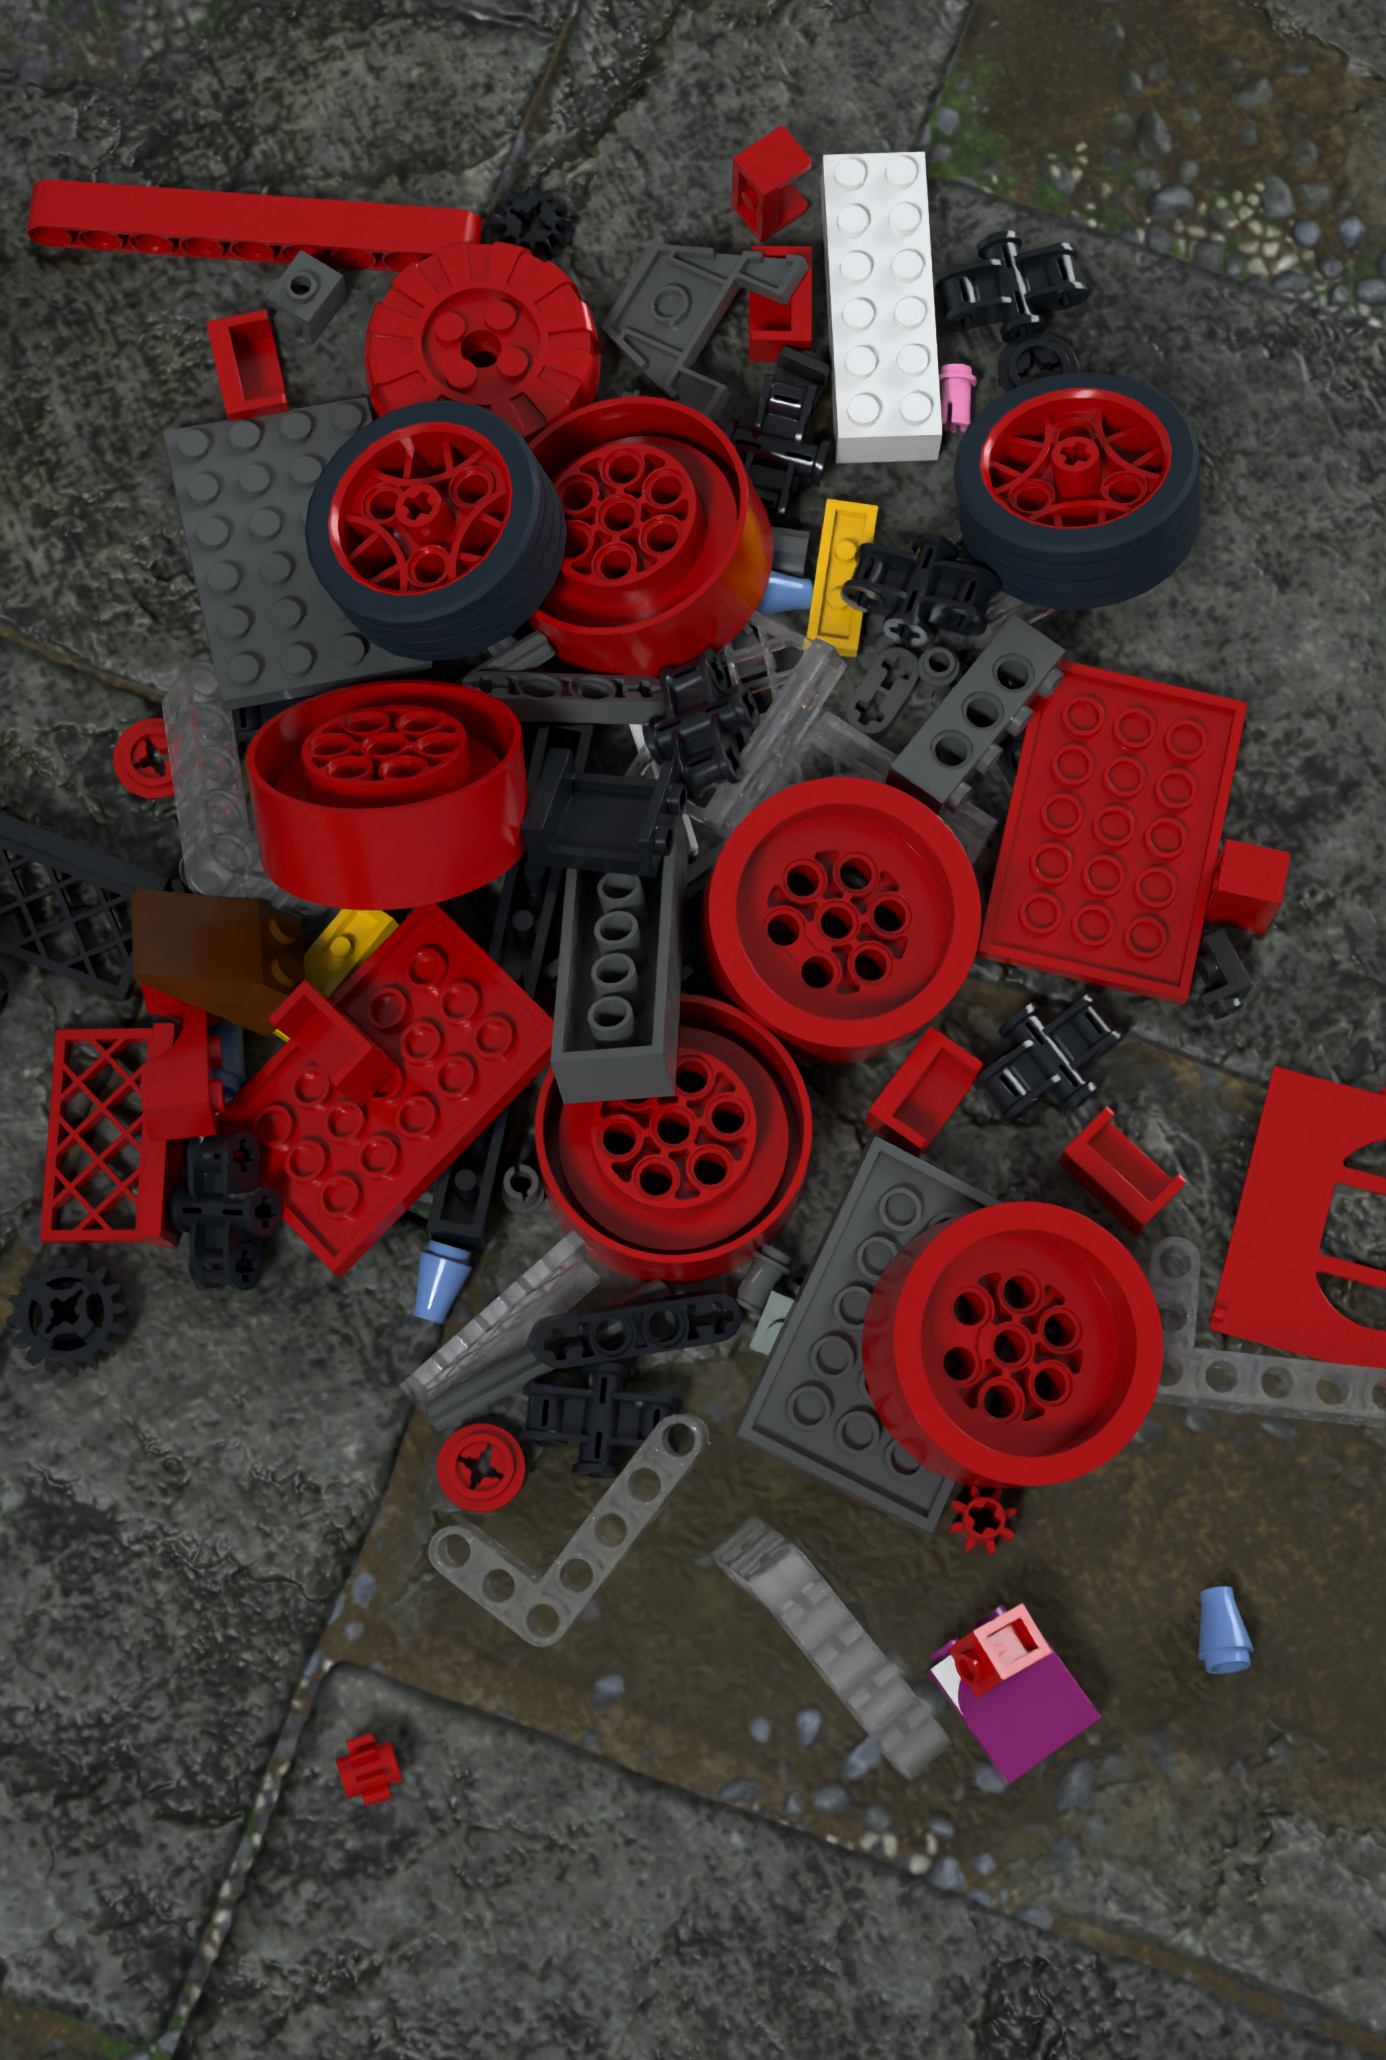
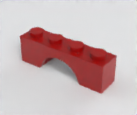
M140 983L147 1012L169 1018L182 1027L178 1039L166 1052L141 1065L142 1112L150 1142L217 1135L216 1113L225 1112V1095L222 1079H215L214 1069L224 1068L221 1037L220 1035L213 1036V1026L222 1025V1018Z

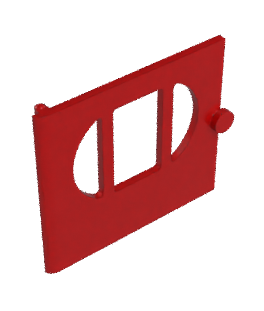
M1276 1066L1272 1068L1214 1305L1211 1310L1208 1330L1386 1378V1331L1360 1326L1341 1315L1328 1302L1316 1278V1273H1323L1386 1290L1385 1271L1326 1256L1319 1251L1335 1184L1386 1197L1385 1177L1347 1168L1343 1164V1161L1358 1149L1373 1143L1386 1141V1087H1383L1377 1094Z

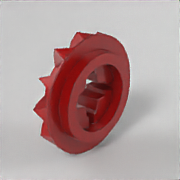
M150 718L135 723L121 735L114 749L113 765L118 779L131 795L136 794L152 802L156 798H174L176 793L182 788L191 786L192 777L199 766L198 751L194 739L183 726L168 719ZM149 743H152L154 750L157 749L161 756L171 755V757L164 761L166 768L164 772L166 775L162 777L159 772L156 773L152 766L146 768L142 766L149 762L148 753L150 751L147 747Z
M472 1424L454 1432L443 1444L437 1459V1478L445 1496L461 1509L488 1513L508 1505L522 1488L526 1464L520 1445L510 1433L491 1424ZM492 1447L490 1465L503 1478L499 1479L495 1476L493 1479L484 1477L480 1484H476L475 1489L471 1490L473 1473L459 1460L461 1458L466 1461L470 1459L479 1461L482 1455L487 1453L488 1448Z

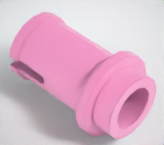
M947 364L941 368L939 387L943 432L958 433L957 425H960V431L964 433L971 423V389L976 386L977 379L972 375V368L968 365Z

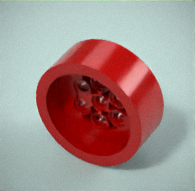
M628 396L608 399L582 407L548 426L528 444L562 502L567 527L564 560L554 586L535 614L528 619L534 631L540 630L551 642L555 651L554 655L585 674L636 675L659 679L658 672L660 668L667 665L676 668L698 659L699 653L705 649L710 648L716 654L744 628L760 604L768 585L773 563V535L767 511L734 445L714 422L693 408L675 401L647 396ZM634 477L631 481L624 483L628 478ZM678 497L675 501L665 504L671 498ZM589 503L586 507L577 510L581 505ZM632 523L628 528L619 531L622 526ZM675 544L671 549L661 552L666 546ZM586 549L581 555L573 558L577 552ZM628 570L624 576L614 579L622 571Z
M388 680L343 687L308 698L280 712L259 729L248 746L246 765L262 867L277 886L303 900L328 907L369 911L404 909L433 904L461 896L493 881L510 869L526 850L521 826L529 807L521 725L517 716L505 703L480 690L459 684L430 680Z
M830 777L806 781L774 794L752 810L735 828L719 854L705 882L697 915V941L700 960L708 984L716 999L738 1008L764 1025L781 1042L792 1058L818 1064H846L868 1060L883 1055L914 1037L950 1002L963 984L973 964L981 931V903L976 876L967 854L951 829L931 809L911 795L877 781L852 777ZM845 867L858 869L864 876L865 887L856 890L844 885L840 877V870ZM792 874L806 876L812 884L813 893L809 896L795 895L787 885V877ZM880 908L892 911L897 916L899 922L898 930L890 932L880 929L874 920V911ZM833 915L841 919L846 926V936L834 939L826 935L821 927V918ZM775 922L787 925L793 932L794 942L787 946L774 943L769 937L768 925ZM860 957H867L875 961L880 970L879 979L876 981L862 979L855 970V960ZM809 964L821 967L827 975V986L814 988L806 984L801 973L802 967Z
M680 994L675 1096L653 1097L639 1104L630 1103L627 1100L564 1104L552 1066H550L542 1083L535 1115L536 1149L541 1181L553 1214L571 1240L598 1263L614 1272L644 1282L661 1279L665 1284L697 1283L720 1277L750 1262L755 1258L752 1253L755 1250L759 1252L764 1243L770 1245L787 1225L802 1194L807 1174L812 1142V1114L805 1083L798 1067L781 1042L756 1019L734 1006L700 995ZM694 1072L704 1078L706 1085L699 1092L686 1093L676 1085L678 1077L684 1073ZM731 1112L741 1119L743 1125L736 1132L723 1133L714 1127L712 1121L720 1113ZM667 1123H679L687 1129L689 1135L679 1144H669L658 1135L662 1126ZM624 1133L629 1135L635 1144L628 1153L615 1155L605 1148L604 1143L611 1135ZM710 1162L718 1164L723 1168L726 1176L717 1184H704L695 1175V1171L700 1165ZM658 1173L670 1180L671 1187L666 1193L654 1196L646 1193L640 1184L649 1174Z
M1008 1202L985 1207L938 1223L913 1238L893 1257L882 1272L868 1302L862 1330V1363L868 1392L881 1421L896 1442L921 1465L954 1482L979 1488L1007 1489L1041 1486L1072 1480L1093 1471L1120 1452L1132 1439L1144 1422L1157 1393L1163 1363V1332L1158 1306L1150 1284L1133 1256L1117 1238L1088 1217L1070 1209L1041 1202ZM1008 1280L1015 1282L1021 1291V1301L1017 1308L1012 1307L1004 1296V1288ZM959 1296L967 1300L972 1311L971 1319L966 1325L958 1321L953 1310L954 1303ZM1048 1318L1054 1319L1060 1327L1061 1337L1056 1346L1051 1344L1045 1336L1044 1327ZM999 1334L1005 1336L1011 1345V1355L1006 1363L1001 1361L994 1351V1342ZM948 1351H953L961 1361V1372L956 1380L948 1376L944 1370L943 1361ZM1040 1371L1046 1374L1051 1383V1393L1046 1400L1039 1397L1034 1387L1035 1378ZM990 1388L995 1390L1001 1399V1410L996 1417L991 1416L984 1406V1397Z

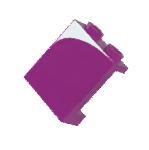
M1001 1605L975 1625L979 1628L1006 1613L1007 1610ZM958 1637L930 1656L936 1666L931 1668L926 1676L932 1684L936 1683L994 1765L992 1770L1004 1787L1102 1718L1048 1642L1047 1644L1053 1653L1002 1682L981 1697H976L970 1686L957 1673L955 1661L949 1652V1648L959 1641Z

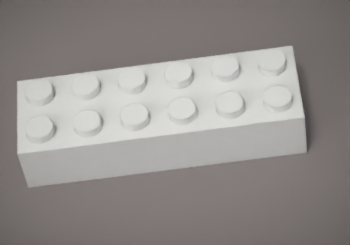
M925 152L823 155L820 187L835 463L938 460L942 440V419Z

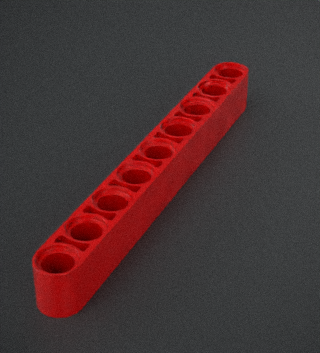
M40 180L34 183L32 188L27 236L35 243L49 247L290 264L299 251L302 250L329 267L400 272L415 259L419 263L429 256L438 253V248L465 241H472L473 245L480 244L482 220L473 212L453 208L65 180Z

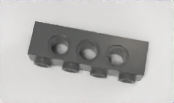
M1013 614L890 765L885 784L911 795L925 804L940 818L947 810L955 814L965 803L973 789L968 783L978 771L983 775H987L1002 755L1004 749L999 745L1009 733L1017 737L1026 727L1034 714V711L1029 707L1040 695L1048 699L1055 691L1065 674L1059 670L1066 650ZM1005 678L1014 680L1021 688L1008 689L999 680ZM972 716L982 717L991 726L985 728L977 727L968 718ZM948 754L955 757L960 764L957 766H947L941 763L936 756Z

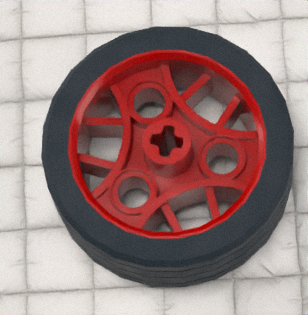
M1067 373L1034 380L1008 391L987 405L968 425L957 447L954 479L960 531L965 552L974 566L988 569L1000 579L1002 583L1000 591L1022 602L1051 609L1088 610L1119 604L1148 592L1170 577L1189 555L1199 533L1201 514L1199 449L1193 427L1174 403L1157 390L1132 379L1103 373Z
M451 400L416 403L390 411L362 427L336 451L321 472L308 503L305 525L308 559L320 584L351 623L369 642L393 655L419 661L453 660L481 652L514 633L535 614L553 588L564 560L567 535L562 502L549 477L524 438L504 418L480 406ZM393 557L396 558L397 564L371 578ZM441 575L440 578L432 582L437 576Z

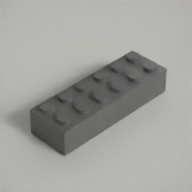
M676 815L673 824L674 841L672 851L669 856L662 857L656 878L567 868L550 1060L564 1104L675 1096L689 842L681 815Z

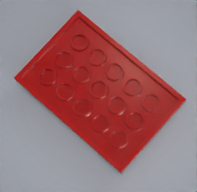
M1062 660L1059 670L1065 674L1055 691L1048 699L1039 695L1030 706L1034 714L1026 725L976 957L1185 1005L1189 997L1248 703Z
M437 903L418 906L330 997L399 1066L362 1107L338 1091L329 1082L330 1077L290 1039L225 1106V1112H219L216 1115V1132L221 1136H229L235 1131H247L257 1138L261 1150V1187L272 1188L278 1193L283 1208L282 1218L325 1265L341 1278L551 1060L554 1019ZM233 1151V1157L245 1156V1152Z

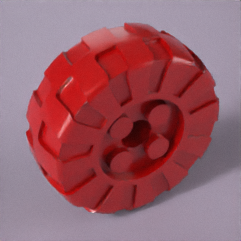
M465 241L438 248V253L429 256L419 263L415 259L403 268L391 280L392 288L385 296L383 302H376L371 313L365 335L364 371L369 396L378 418L390 411L420 402L451 400L480 406L504 418L529 444L548 426L582 407L595 403L601 371V349L592 312L589 306L582 301L576 284L553 262H543L532 256L530 249L500 241H495L492 245H473L472 241Z

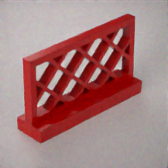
M154 1023L153 1028L56 1030L40 1241L44 1244L150 1243L154 1247H177L178 1231L169 1220L168 1203L172 1192L181 1185L184 1138L150 1142L143 1114L126 1128L111 1112L132 1090H135L141 1097V1087L139 1086L141 1083V1067L130 1076L115 1058L131 1043H148L146 1062L157 1058L166 1052L178 1039L182 1029L177 1024ZM100 1043L114 1044L106 1050ZM92 1044L101 1056L78 1076L69 1067L70 1045ZM111 1064L125 1079V1082L102 1102L87 1085L104 1068ZM69 1076L74 1082L67 1087ZM82 1090L98 1108L74 1129L65 1119L66 1105ZM106 1116L122 1134L98 1155L83 1137ZM65 1128L69 1135L63 1140ZM142 1131L140 1143L135 1137ZM130 1142L140 1152V1165L123 1182L107 1163ZM79 1143L94 1161L71 1182L61 1171L62 1157ZM102 1169L118 1187L95 1208L79 1190ZM60 1181H61V1182L64 1184V1186L66 1187V1188L63 1189L61 1192H60ZM138 1184V1194L136 1196L132 1189ZM74 1196L90 1214L74 1230H57L58 1210ZM127 1196L136 1205L135 1229L115 1230L106 1221L104 1216ZM99 1223L105 1230L90 1229Z

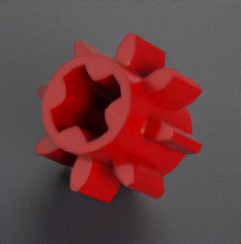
M972 1486L969 1490L971 1502L967 1506L959 1501H953L950 1506L951 1510L961 1517L960 1521L951 1525L947 1531L948 1534L953 1535L961 1533L965 1540H967L963 1547L965 1554L971 1551L974 1545H984L986 1554L991 1557L995 1554L996 1546L994 1540L997 1537L1011 1542L1014 1538V1533L1005 1528L1004 1525L1006 1520L1016 1515L1017 1510L1016 1508L1003 1509L998 1502L1002 1490L997 1489L991 1497H981L978 1488ZM982 1509L988 1510L992 1514L989 1522L992 1526L996 1527V1530L987 1527L982 1534L977 1533L972 1529L975 1520L968 1513L978 1515Z
M372 1732L347 1740L346 1744L349 1754L336 1758L337 1768L347 1798L351 1799L362 1795L364 1804L367 1807L392 1799L389 1786L402 1782L403 1778L391 1740L376 1744Z

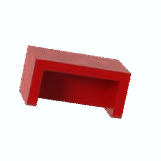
M783 125L733 157L731 207L761 243L808 211V203L791 182L811 169L812 160Z
M751 246L750 251L762 252L764 257L786 259V254L802 256L805 258L809 269L786 306L749 290L748 362H778V355L783 346L795 351L797 349L811 351L812 246Z
M267 310L207 321L206 324L228 422L290 412Z
M1227 839L1215 863L1204 921L1265 934L1282 903L1290 854L1285 851Z
M305 979L268 1019L275 1028L292 1039L330 1077L329 1082L338 1091L361 1107L399 1067L330 998Z
M930 1026L868 1110L865 1124L898 1148L920 1159L972 1088V1082L981 1074L984 1064Z
M1107 1106L1063 1150L1058 1163L1137 1237L1182 1191L1187 1180L1181 1174H1178L1173 1180L1111 1123L1116 1113Z

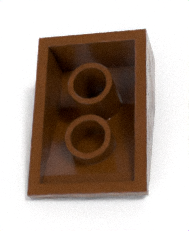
M136 889L131 894L134 980L262 1036L268 1037L277 1029L269 1022V1017L305 979L301 919L254 899Z

